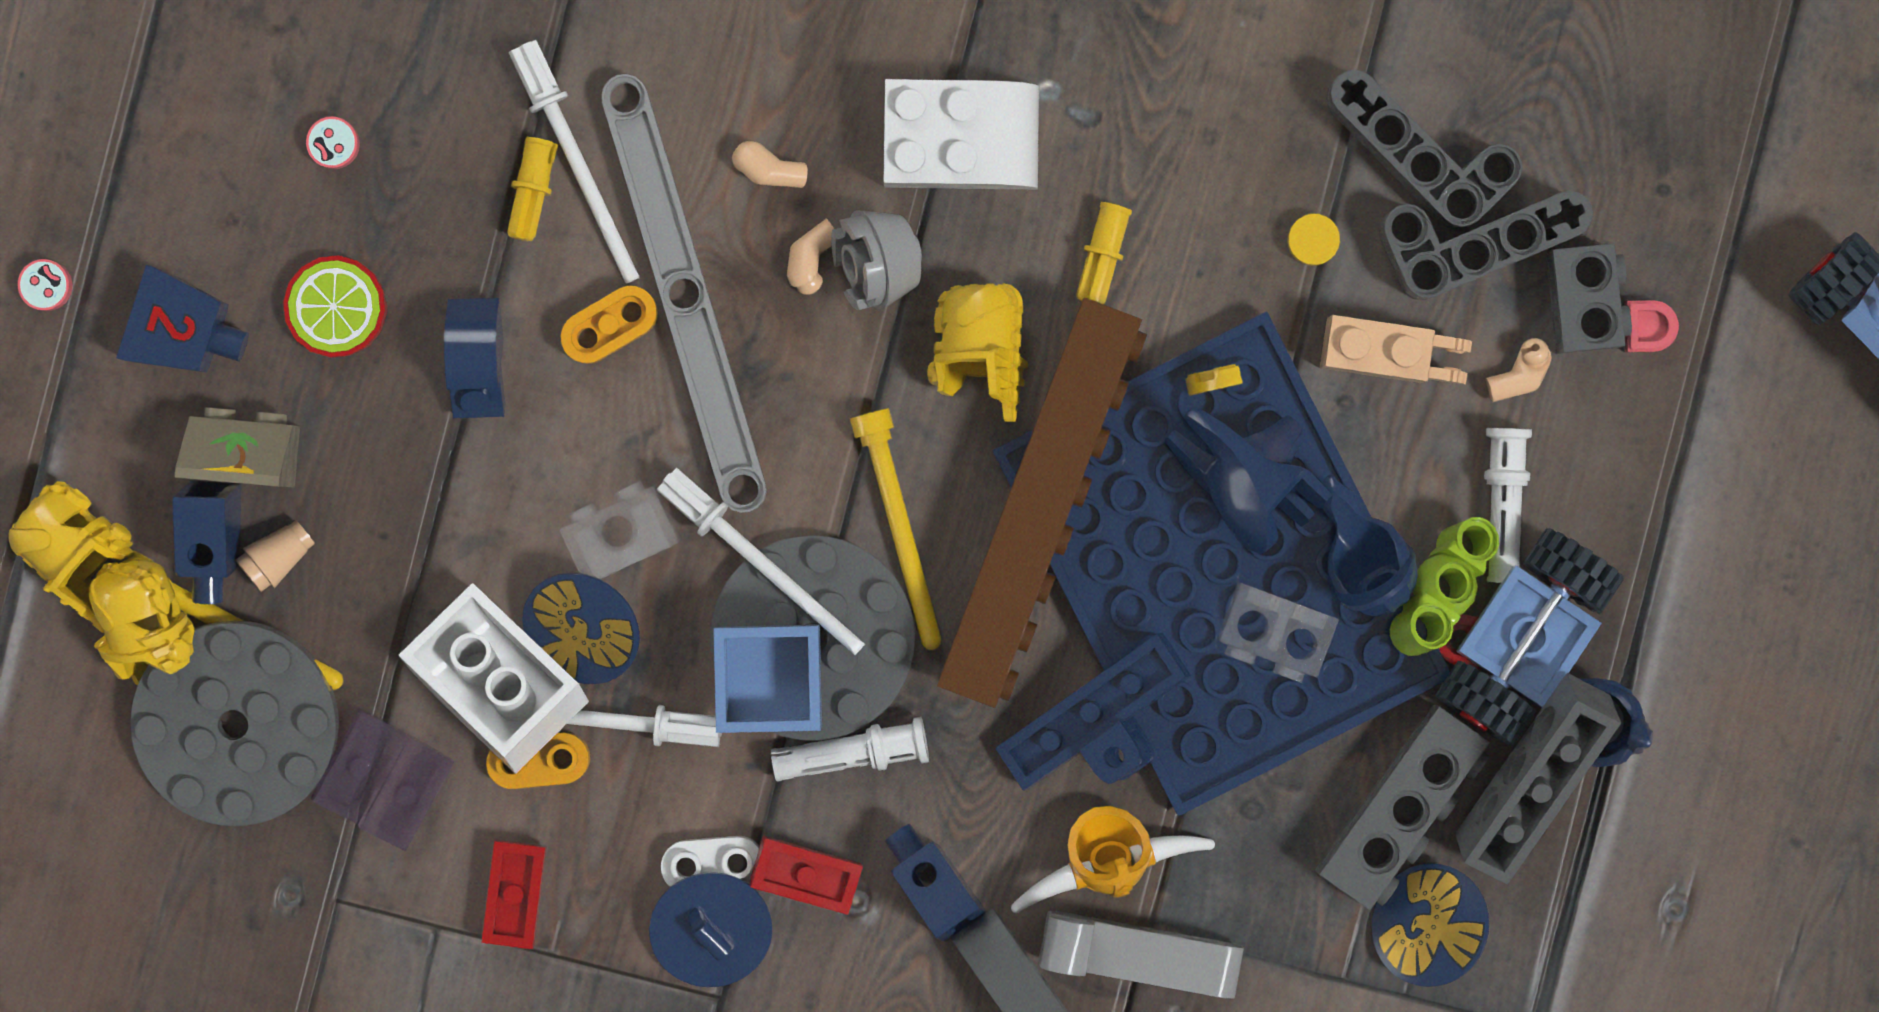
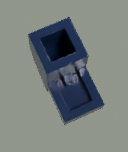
M499 298L448 299L444 332L446 388L450 390L453 418L504 417L505 395L501 368L504 338Z

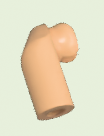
M827 218L795 241L790 247L787 277L790 285L797 287V290L803 295L817 292L823 282V278L818 273L819 255L831 247V235L834 229Z

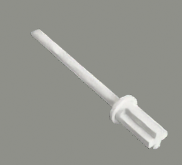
M536 40L511 50L508 53L533 104L529 108L530 112L534 113L544 109L625 283L627 284L638 279L639 275L557 103L568 97L567 92L560 91Z
M678 468L663 479V483L657 488V491L699 527L697 533L700 536H704L711 529L714 530L850 652L856 655L865 645L864 642L722 518L728 509L727 504L722 503L719 505Z
M663 705L657 707L655 718L580 710L567 723L571 725L653 733L655 746H661L662 742L719 747L720 737L722 736V733H716V716L665 711V706Z

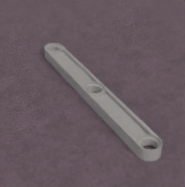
M629 74L616 75L609 79L601 94L602 104L722 500L731 510L740 513L751 512L759 508L765 500L767 493L766 481L647 89L638 78ZM621 84L633 85L640 93L638 106L630 112H619L611 104L612 92ZM683 279L693 281L699 289L698 301L694 306L686 309L676 307L670 299L671 287L675 282ZM739 475L751 476L758 485L757 497L747 505L737 504L729 495L730 482Z

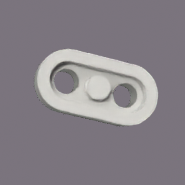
M745 836L681 840L674 843L665 852L661 861V873L665 882L671 887L676 882L689 877L683 876L678 872L677 862L681 858H690L696 864V871L693 875L707 872L724 873L749 883L759 851V845ZM733 854L743 855L747 860V868L742 872L732 871L728 866V858Z

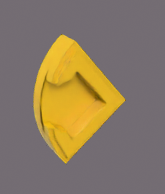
M1236 364L1190 374L1188 378H1185L1189 396L1243 383L1239 366H1236Z

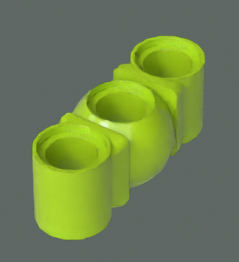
M1472 517L1445 528L1438 535L1436 548L1430 553L1429 558L1417 569L1418 576L1413 589L1414 596L1409 597L1407 603L1403 605L1402 613L1394 618L1390 627L1391 640L1401 653L1408 656H1417L1446 645L1451 639L1453 626L1461 618L1460 615L1475 601L1478 588L1476 577L1485 573L1486 562L1492 559L1499 547V535L1496 528L1488 520L1481 517ZM1463 533L1470 538L1473 544L1472 554H1469L1464 549L1462 544ZM1440 576L1448 581L1450 586L1449 597H1446L1441 592L1439 587ZM1417 618L1427 628L1426 641L1416 631Z

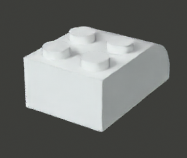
M885 79L884 187L1037 190L1039 86L1011 81Z
M473 583L399 654L401 660L431 693L515 774L589 702L579 683Z

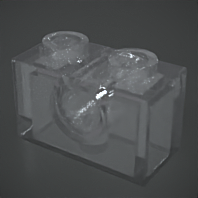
M640 481L614 493L613 495L617 503L598 511L595 503H592L567 515L570 525L559 530L579 573L601 580L682 542L656 486L645 490ZM616 516L626 518L631 523L633 529L630 541L623 546L611 544L605 535V527L608 521Z

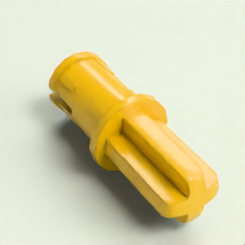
M526 137L517 181H512L511 187L517 190L507 230L508 236L521 241H532L535 238L544 196H551L552 193L548 186L558 144L541 138Z
M1108 202L1100 203V211L1091 243L1084 246L1083 251L1088 252L1076 293L1077 299L1081 302L1085 297L1104 305L1116 262L1123 260V255L1119 254L1132 210Z

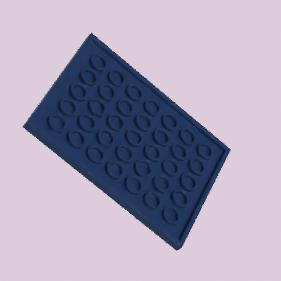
M1267 311L1128 381L1129 384L1119 410L1116 411L1109 408L1102 427L1111 430L1102 456L1100 459L1091 456L1086 467L1084 476L1091 478L1092 482L1083 506L1080 508L1072 504L1065 524L1074 527L1064 556L1054 553L1050 562V566L1104 671L1156 634L1163 633L1191 674L1189 678L1132 717H1135L1152 744L1154 759L1150 763L1178 817L1443 683L1450 673L1439 649L1417 656H1408L1401 653L1394 646L1390 637V627L1394 618L1402 613L1403 605L1398 607L1395 612H1388L1378 616L1366 615L1360 611H1351L1343 607L1335 595L1334 585L1328 572V555L1336 535V527L1323 508L1318 509L1293 488L1292 491L1306 502L1315 513L1307 524L1301 527L1279 507H1276L1271 513L1276 522L1279 537L1277 543L1261 555L1252 552L1236 539L1225 524L1211 495L1185 470L1166 444L1165 439L1176 430L1202 451L1214 456L1208 445L1183 418L1193 406L1223 422L1242 438L1265 430L1287 415L1291 416L1303 429L1302 434L1305 439L1294 455L1291 464L1309 470L1321 483H1323L1327 475H1334L1341 484L1354 491L1361 510L1367 517L1372 518ZM1231 364L1239 366L1242 384L1189 396L1185 381L1188 375ZM1033 430L992 450L1010 487L1013 485ZM1417 618L1416 631L1426 641L1427 628Z

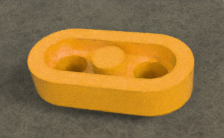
M625 286L617 289L566 321L561 331V344L564 351L570 358L580 363L592 364L601 361L642 337L653 328L658 315L656 302L647 291L640 287ZM629 303H637L642 310L641 317L635 322H628L623 317V309ZM585 329H593L597 334V342L591 348H584L579 343V335Z
M558 732L516 774L507 772L503 767V761L491 750L487 756L486 767L490 778L497 785L507 789L568 784L578 780L587 771L590 763V751L585 741L578 735L570 732ZM558 749H566L571 753L572 763L569 767L560 768L555 764L554 754Z

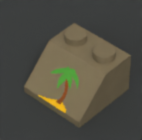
M205 408L204 417L189 416L175 467V478L295 487L300 426L286 425L287 415L256 412L255 422L235 420L236 410Z

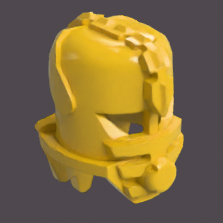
M994 283L986 285L970 284L963 287L956 285L950 287L951 290L944 291L938 299L939 306L935 310V332L943 333L942 341L934 344L935 356L934 361L928 365V380L932 385L938 386L937 391L940 394L954 396L962 387L966 376L988 377L989 395L1002 403L1004 421L1015 422L1017 416L1016 405L1020 403V389L1025 385L1023 371L1028 368L1027 361L1019 353V347H1021L1020 328H1022L1023 314L1022 297L1015 287L1005 283L998 285Z
M57 481L54 485L44 486L39 493L40 495L35 497L28 508L22 512L18 521L9 530V543L15 554L21 556L24 562L31 568H34L37 571L36 573L48 582L43 587L45 592L56 594L61 598L60 603L73 607L81 617L91 621L94 627L101 633H104L103 628L96 620L89 600L91 577L108 558L122 560L134 555L135 552L130 548L133 544L130 541L132 535L122 524H112L105 516L99 518L93 516L88 511L92 503L86 495L65 482Z
M128 558L119 564L118 562L103 564L101 570L96 574V578L92 580L89 590L92 610L105 634L95 642L94 647L98 649L101 657L110 666L118 679L125 680L131 677L135 685H138L149 665L167 674H173L189 664L190 656L194 653L192 641L195 630L192 622L187 618V613L180 610L173 584L167 576L164 567L142 558Z

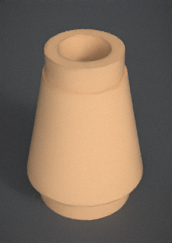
M295 520L290 525H286L242 548L245 553L237 558L236 562L257 589L262 592L270 585L275 588L315 543L299 522Z

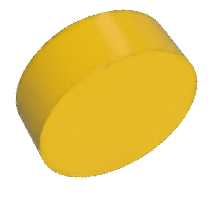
M1308 214L1299 218L1291 226L1287 237V244L1290 253L1298 262L1308 266H1317L1329 261L1336 254L1340 244V234L1337 226L1328 217L1321 214Z

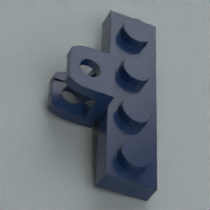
M1163 633L1156 634L996 747V750L1023 791L1032 788L1080 753H1082L1093 772L1105 783L1112 784L1118 780H1125L1154 759V750L1150 740L1135 717H1132L1189 678L1191 674ZM1119 749L1123 753V761L1119 757Z

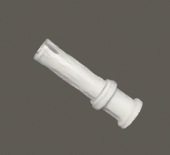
M1486 428V436L1491 438L1490 469L1485 471L1484 479H1487V484L1492 485L1490 523L1496 528L1499 535L1497 553L1489 560L1487 582L1502 583L1513 566L1519 567L1522 486H1527V481H1530V472L1525 470L1526 439L1532 437V429Z
M922 717L913 718L911 724L881 728L879 724L871 725V728L866 729L865 734L771 749L772 766L777 782L794 777L827 773L858 766L872 765L873 769L878 768L880 771L886 770L887 765L890 763L919 759L921 763L929 762Z

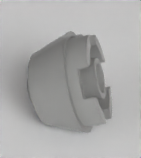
M856 210L850 218L839 220L842 227L832 230V255L834 266L843 265L845 275L852 288L844 291V295L853 308L862 310L873 307L881 311L918 286L921 279V247L917 237L903 216Z

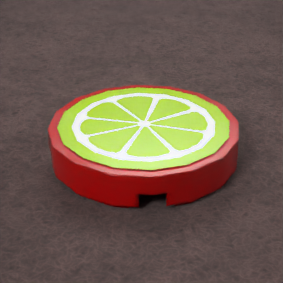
M339 255L319 257L302 266L288 283L283 301L285 322L294 339L310 352L330 358L351 356L369 347L381 333L388 312L385 293L376 274L361 262Z

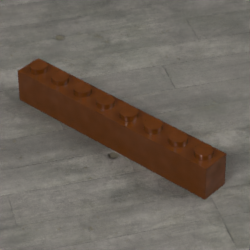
M1083 298L945 661L937 687L996 708L999 698L1009 701L1019 672L1010 669L1017 650L1027 653L1037 627V623L1029 621L1036 601L1042 604L1046 603L1056 575L1047 572L1053 554L1056 553L1064 556L1074 527L1065 524L1072 504L1082 508L1092 482L1091 478L1084 476L1091 456L1097 459L1101 458L1111 430L1102 427L1109 408L1116 411L1119 410L1129 382L1120 379L1127 360L1137 363L1147 334L1138 331L1142 319L1088 298Z

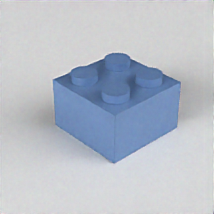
M820 624L726 626L714 628L716 733L821 731Z

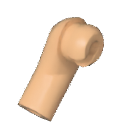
M745 141L739 144L733 152L732 161L735 168L743 172L755 184L803 188L806 184L808 170L805 163L780 161L760 143Z
M1539 338L1526 340L1521 346L1511 372L1486 378L1487 389L1492 402L1534 392L1540 387L1552 359L1551 352L1545 341Z

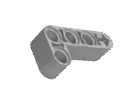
M1048 911L1038 962L1040 968L1061 974L1086 976V973L1234 999L1244 947L1213 939L1078 914Z

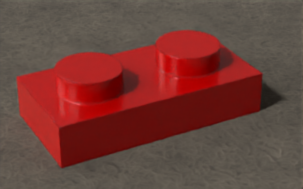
M763 835L748 884L750 888L848 915L863 865L856 861Z
M497 839L494 841L481 943L525 949L534 948L547 846Z

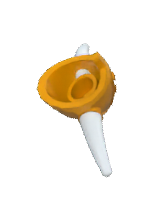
M1113 806L1094 807L1080 815L1070 830L1067 844L1070 863L1033 885L1011 905V910L1014 913H1019L1048 897L1085 887L1099 893L1109 894L1112 897H1123L1129 894L1133 886L1138 883L1147 867L1179 854L1212 850L1215 847V842L1212 839L1195 836L1149 838V834L1140 820L1128 811Z

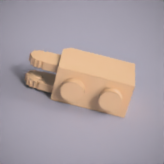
M1332 315L1326 321L1320 368L1418 383L1427 382L1429 379L1466 384V372L1452 367H1431L1430 362L1432 348L1463 354L1464 352H1471L1472 341L1435 335V330Z

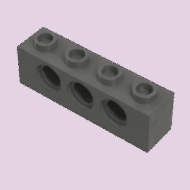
M1569 673L1565 674L1456 831V838L1465 864L1508 885L1620 726L1621 721L1609 694Z
M1433 704L1315 871L1368 910H1371L1376 902L1383 906L1392 896L1400 882L1394 876L1403 863L1408 861L1413 864L1426 848L1429 838L1424 836L1433 821L1437 819L1443 822L1454 809L1459 800V797L1454 792L1463 779L1467 777L1473 780L1487 762L1489 755L1483 751L1490 742L1444 709ZM1442 754L1448 761V772L1442 780L1429 782L1423 774V764L1429 756ZM1403 796H1413L1419 805L1418 815L1409 823H1398L1393 816L1395 802ZM1373 838H1383L1389 845L1387 859L1378 865L1367 864L1363 858L1364 846Z

